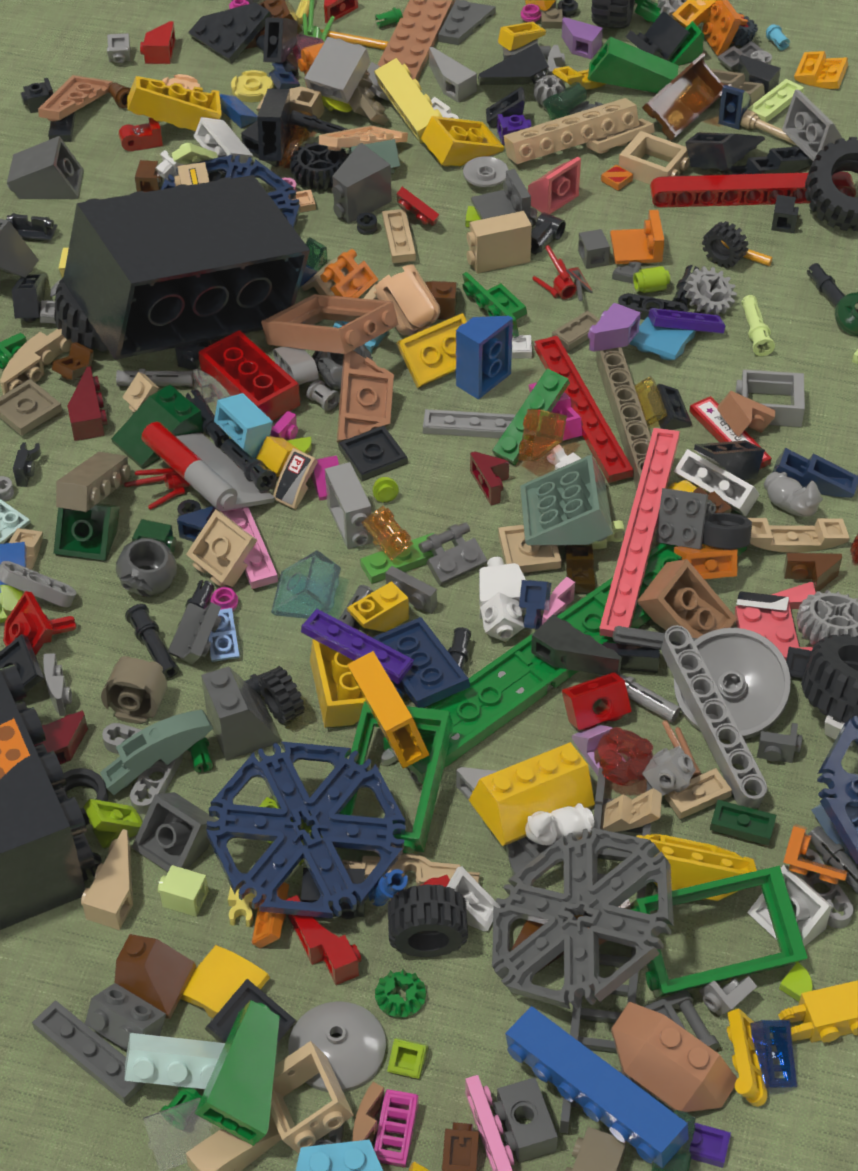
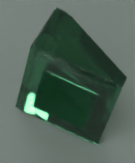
M309 237L306 245L310 249L306 265L319 271L328 263L327 247Z

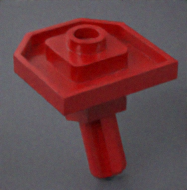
M25 591L5 621L3 642L8 646L23 634L29 638L36 656L44 643L51 642L52 635L74 631L76 629L75 619L73 616L49 620L47 615L43 613L33 593Z

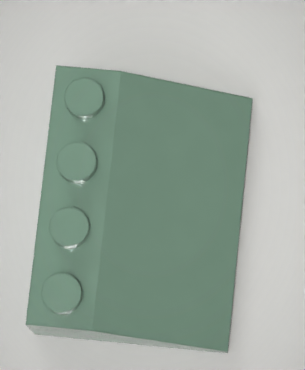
M592 454L520 485L524 535L527 545H589L596 541H602L613 534L605 478Z

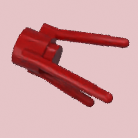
M547 245L545 248L560 275L555 277L553 281L554 287H551L536 276H533L532 279L548 290L554 298L558 296L562 299L571 298L576 293L577 287L569 273L566 272L567 268L563 260L557 259L550 246Z
M172 468L135 471L136 476H161L124 483V487L165 481L167 489L174 490L148 506L150 510L177 495L185 494L184 488L190 486Z

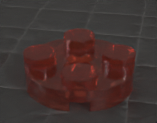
M614 727L600 739L594 751V759L596 764L599 762L603 768L602 774L608 780L618 785L632 786L635 782H642L646 779L642 773L653 758V745L648 739L641 738L631 731ZM618 753L628 756L627 762L623 761L622 756Z

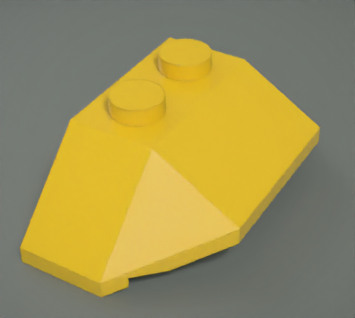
M662 834L636 835V837L651 840L671 864L672 891L757 871L754 859L746 856L742 858L735 852L716 845ZM735 892L705 899L719 901Z

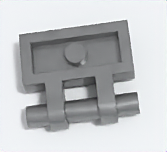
M466 522L460 525L454 524L448 527L447 531L439 535L434 533L428 536L426 541L419 543V549L422 553L431 550L434 555L426 563L439 586L485 565L488 561L475 538L466 542L463 539L462 535L470 532V527ZM452 541L455 547L444 551L442 544Z

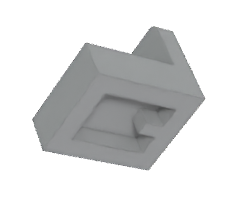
M748 976L739 982L734 978L722 988L715 981H712L703 986L699 992L703 996L705 1005L720 1016L732 1010L757 985Z

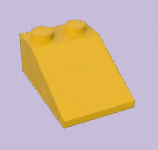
M431 116L421 137L422 141L427 145V149L436 156L438 162L447 167L450 165L462 166L474 158L488 157L502 152L505 148L489 128L480 121Z

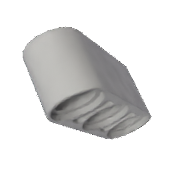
M290 347L273 349L275 363L298 382L299 385L318 380L319 375L316 363L304 349Z

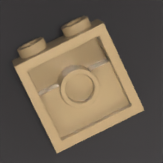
M215 509L186 555L194 561L192 565L203 573H210L212 575L210 580L220 587H225V585L234 587L248 566L244 560L257 542V539L222 512Z

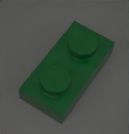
M717 800L710 830L769 846L777 815Z

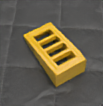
M534 22L500 27L498 43L512 51L544 36L546 30Z

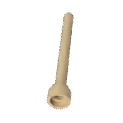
M747 110L744 113L740 124L742 127L749 130L751 128H758L796 145L782 129L760 120L757 113L751 110Z

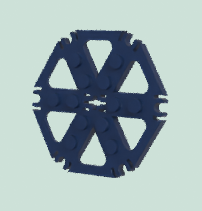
M281 741V748L277 743L273 744V756L265 755L261 748L258 749V761L253 752L210 802L209 816L218 817L219 820L216 822L207 821V837L234 895L238 889L240 900H243L249 893L254 894L256 897L252 900V908L256 909L259 907V912L333 918V912L336 916H341L342 909L340 904L343 902H347L354 911L356 910L357 898L362 906L377 887L382 876L385 877L384 875L388 873L399 859L404 849V840L396 839L394 835H405L406 821L376 764L371 770V760L369 758L362 765L356 764L359 752L355 750L351 753V748ZM298 760L331 763L334 769L312 796L309 797L293 764ZM260 777L265 780L278 808L233 804V800L252 778ZM367 787L373 790L385 816L384 818L342 815L339 813L360 788ZM301 818L308 826H312L311 837L305 830H301ZM233 838L273 841L248 873L238 871L227 848V843ZM335 847L375 851L380 855L381 859L364 882L354 884ZM304 859L320 892L319 900L308 903L280 899L277 896V890L300 861ZM329 906H333V912L330 910Z

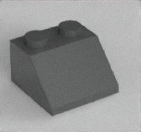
M175 792L155 794L131 848L167 872L171 865L188 870L210 845L206 831L207 821L216 822L218 820L209 816L208 813Z

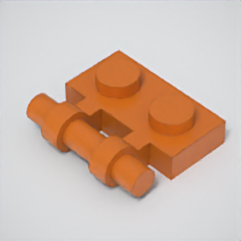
M353 249L339 255L337 261L325 267L324 272L320 275L323 282H328L330 279L334 280L336 284L330 289L335 296L358 298L379 280L365 261L359 264L355 262L354 258L357 256V253ZM343 268H346L349 271V273L345 276L340 271Z

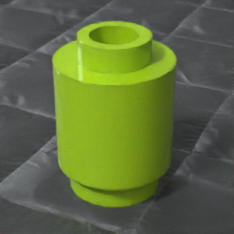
M663 266L640 269L639 272L633 274L635 290L642 293L666 290L667 284H670L669 271L665 270Z

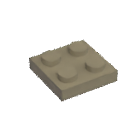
M31 379L0 397V418L21 436L62 411L61 403Z

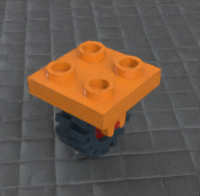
M728 0L715 1L702 27L704 38L717 56L727 51L731 43L737 46L739 44L742 47L753 40L758 30L757 24L753 20H749L748 16L744 17L742 13H737Z

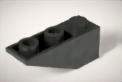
M552 615L532 634L531 653L553 667L600 675L615 672L617 675H620L621 656L613 649L603 646L590 635L582 633L569 622L561 620L555 615Z

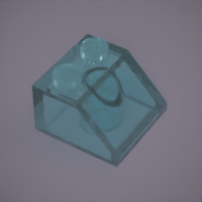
M316 550L281 571L271 613L276 616L308 619L316 609L327 614L334 606V596L339 585L338 579L341 567Z

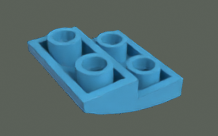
M647 317L639 326V332L632 339L630 345L636 346L642 352L659 354L662 359L675 360L684 353L685 344L695 337L696 331L653 326L649 317Z

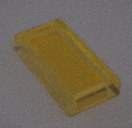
M651 376L634 385L647 427L667 416L656 382Z

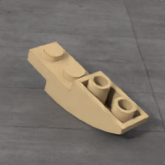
M56 329L47 336L39 332L14 354L0 379L3 395L29 379L34 382L40 380L45 374L43 366L50 364L57 356L70 350L72 341L71 339L67 340L61 334L62 329Z

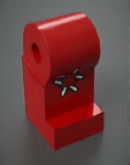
M150 117L148 118L149 123L136 126L127 124L122 126L118 133L122 147L127 151H138L163 146L159 121Z

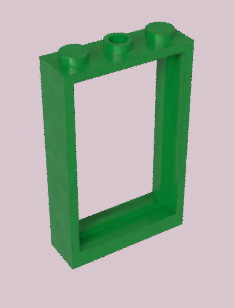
M366 701L363 703L351 753L355 750L359 752L358 759L355 762L358 765L366 762L374 727H380ZM406 706L419 732L435 734L412 832L405 831V835H394V838L404 840L403 853L412 854L415 851L424 852L454 725L450 711ZM358 791L339 814L352 815Z
M780 866L672 891L673 906L761 885L781 953L669 980L661 950L659 949L658 952L660 954L646 964L648 972H646L647 985L650 991H654L656 998L675 994L683 990L703 987L712 981L720 983L734 978L793 965L808 958ZM658 894L636 899L630 904L631 909L629 910L646 914L658 910Z

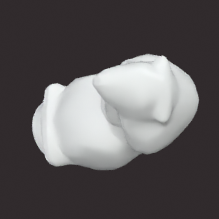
M578 803L575 807L567 806L554 810L552 813L538 811L532 816H528L525 831L531 841L541 845H552L562 836H565L567 839L569 833H573L578 841L583 837V829H587L591 833V827H594V817L592 812L588 808H584L581 803Z

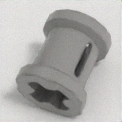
M321 380L314 381L309 386L306 394L307 398L311 401L320 403L322 409L326 412L335 408L340 400V394L335 390L331 391Z

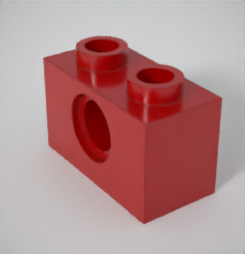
M615 672L562 690L568 720L578 730L593 728L598 723L604 721H616L621 719L623 715L632 712L625 680ZM601 699L599 706L593 708L594 703Z

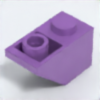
M564 17L562 19V39L574 55L592 59L602 46L603 28Z
M613 303L607 311L605 310L602 313L598 323L591 326L588 332V339H590L589 350L595 352L628 346L639 332L641 313Z

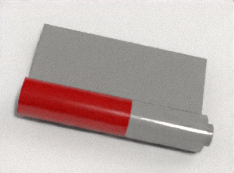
M153 422L144 429L142 441L219 511L274 502L275 497L268 491H259L253 481L245 478L243 470L202 433L175 436L160 422Z

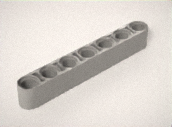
M672 626L665 632L661 648L662 655L727 784L732 789V794L737 804L757 809L766 794V782L689 631L682 626ZM672 641H676V642L680 643L681 645H680V646H676V645H673L671 642H672ZM683 665L691 666L693 670H687ZM695 690H703L706 694H698ZM707 714H714L719 719H711ZM719 739H727L731 744H723ZM732 764H740L744 770H737ZM745 789L755 791L757 796L747 794Z

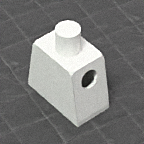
M501 557L490 558L487 562L488 567L480 569L479 606L481 607L498 592L519 601L521 581L526 580L519 565L515 563L504 564ZM521 608L522 614H526V609Z

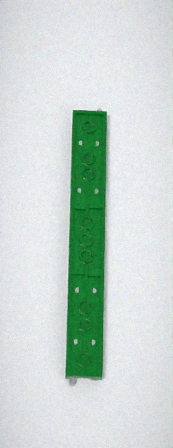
M660 543L650 551L638 599L667 562L682 560L681 556L674 553V547L679 546ZM747 546L739 548L737 551V556L746 551ZM613 577L557 616L561 620L569 622L582 633L590 635L602 645L603 642L615 643L612 637L600 635V625ZM638 602L631 628L638 629L651 619ZM531 634L469 678V688L431 704L427 709L450 711L454 725L444 768L547 695V691L552 687H558L578 671L553 667L532 654ZM419 732L429 756L413 763L408 768L410 769V777L417 784H423L435 734ZM385 737L383 738L384 750L386 751L382 755V765L384 766L398 761Z

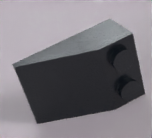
M538 43L479 73L477 82L479 85H522L531 82L536 84L539 79L547 75L549 65Z

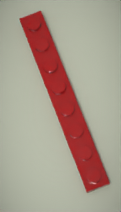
M553 336L534 341V349L545 369L548 368L569 379L570 384L565 393L571 399V407L581 417L582 436L608 483L633 477L631 464L559 337Z

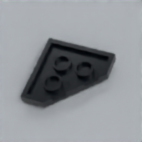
M255 2L202 16L188 33L193 39L230 63H233L265 26V19L272 18L273 15L269 10Z

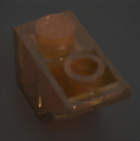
M527 409V415L523 421L524 432L522 441L519 444L520 454L518 460L537 462L563 441L567 415L544 410Z

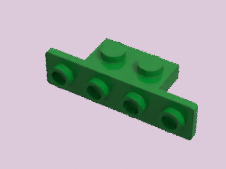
M468 272L463 273L464 283L462 287L468 297L471 296L479 308H484L489 317H512V336L514 338L518 337L519 332L516 320L527 314L526 306L501 283L486 290Z

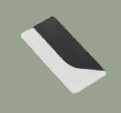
M740 591L736 604L785 611L787 610L789 597Z

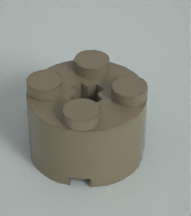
M128 656L121 657L114 665L102 690L101 700L107 710L109 707L116 712L114 716L125 722L138 724L146 722L147 718H153L167 689V680L162 673L163 667L154 661L148 662Z

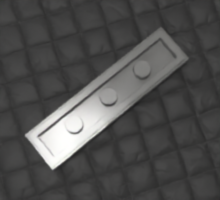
M425 409L423 434L501 438L515 415Z

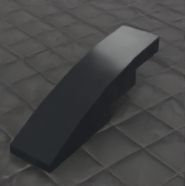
M799 147L771 148L767 156L750 157L746 165L732 166L731 169L725 170L724 175L795 173L811 166L813 161Z

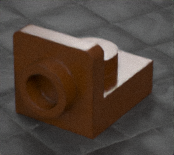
M453 1122L452 1129H445L442 1171H476L479 1131H472L473 1124Z

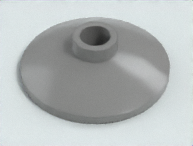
M477 157L465 164L463 175L473 185L492 187L506 180L508 167L503 161L494 157Z

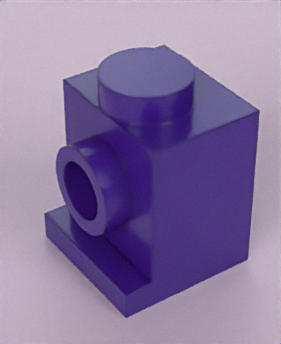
M498 114L497 134L503 146H505L504 135L531 127L530 119L525 120L524 115L503 117L502 114Z

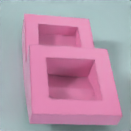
M566 577L560 582L550 595L549 611L544 610L542 625L552 615L557 617L564 612L565 607L574 601L575 582L570 578Z

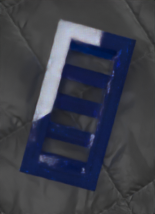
M761 1020L750 1023L752 1039L765 1087H797L790 1020ZM772 1046H776L777 1052H772ZM773 1059H779L781 1065H774ZM774 1072H783L784 1078H775Z

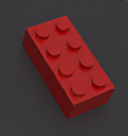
M240 330L199 351L201 374L226 397L241 393L245 394L272 421L284 415L287 411L300 406L299 383Z

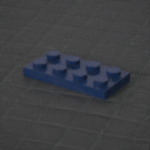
M422 617L372 637L414 660L412 668L399 683L416 707L424 708L470 687L469 678Z

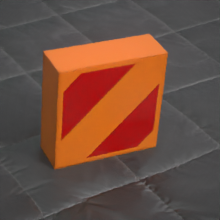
M614 165L601 175V181L619 191L633 181V174L618 165Z

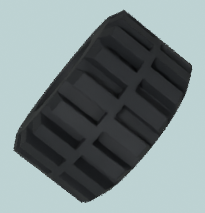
M424 884L398 891V894H394L388 902L390 945L400 953L416 957H438L459 950L462 945H465L468 938L466 899L460 892L450 887H443V885Z

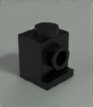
M44 78L42 83L23 86L24 92H20L22 103L28 106L30 113L38 112V108L53 95V89L48 78Z
M777 195L772 231L795 233L799 207H794L796 197Z
M210 341L175 348L178 367L197 370L200 365L199 351L210 346Z

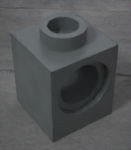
M602 229L579 233L578 253L586 269L609 265L610 246Z

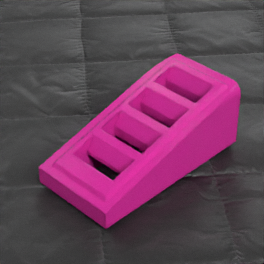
M390 1089L386 1090L374 1147L379 1163L406 1168L419 1107L417 1094ZM389 1118L405 1120L406 1124L390 1122ZM386 1132L403 1134L404 1138L388 1136ZM383 1144L402 1148L401 1152L384 1150Z

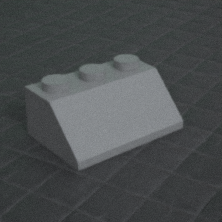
M795 90L782 131L814 161L816 155L820 150L824 149V146L830 142L835 144V141L842 138V136L828 117L800 90Z

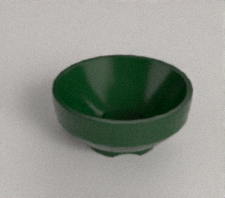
M858 292L844 296L835 308V320L838 326L844 332L853 336H858V313L855 310V305L858 304Z

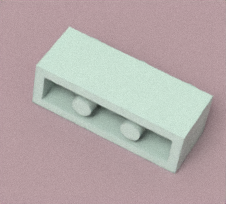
M130 1033L125 1061V1081L205 1089L225 1043Z

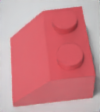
M576 157L559 165L528 185L531 206L542 213L551 214L578 197L581 158Z

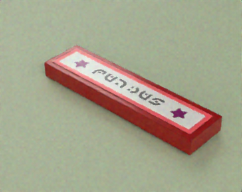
M711 396L690 405L689 412L718 442L746 440L759 446L745 430L740 436L733 432L718 412L717 406L719 404ZM764 452L760 469L771 465L772 458L766 452Z

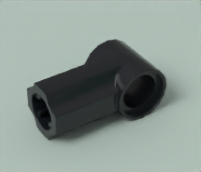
M545 212L538 217L535 228L531 231V253L536 255L542 252L553 239L559 240L566 227L565 220Z

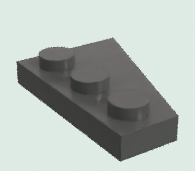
M456 0L438 34V42L454 45L461 44L473 33V29L476 26H482L488 16L492 17L496 14V6Z

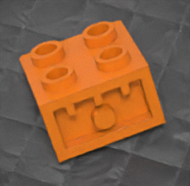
M649 210L648 220H644V229L610 231L615 264L662 262L664 235L658 210Z
M795 824L783 863L790 864L788 870L807 875L808 870L820 873V880L833 884H838L839 879L845 881L848 871L800 857V854H807L811 835L806 834L808 827Z

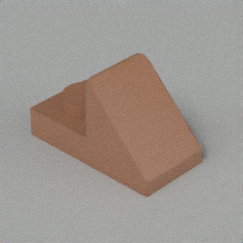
M731 390L717 406L718 412L737 436H740L747 427L762 433L775 418L774 409Z

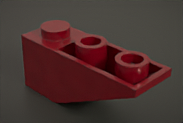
M91 366L86 368L67 405L74 441L105 436L103 425H108L105 410L99 409L104 408L102 394L96 393V391H100L98 376H92Z

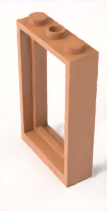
M317 294L261 322L268 345L346 354L399 325L393 301ZM323 319L349 322L340 328L314 325Z

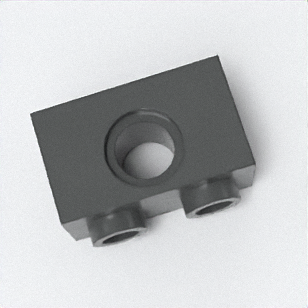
M536 1078L497 1088V1102L493 1103L494 1113L499 1116L501 1122H504L507 1131L504 1132L505 1144L509 1145L511 1151L515 1153L518 1163L556 1152L558 1136ZM519 1118H527L531 1122L528 1124H520L516 1120Z

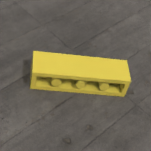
M395 58L374 71L376 80L417 140L422 144L424 142L421 137L431 116L442 117L438 109L434 110L432 108L429 96L422 94L418 81L411 79L408 67L405 64L401 65L398 59Z

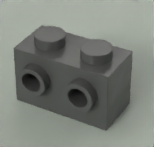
M114 983L91 998L85 1025L127 1050L130 1033L160 1036L166 1014Z

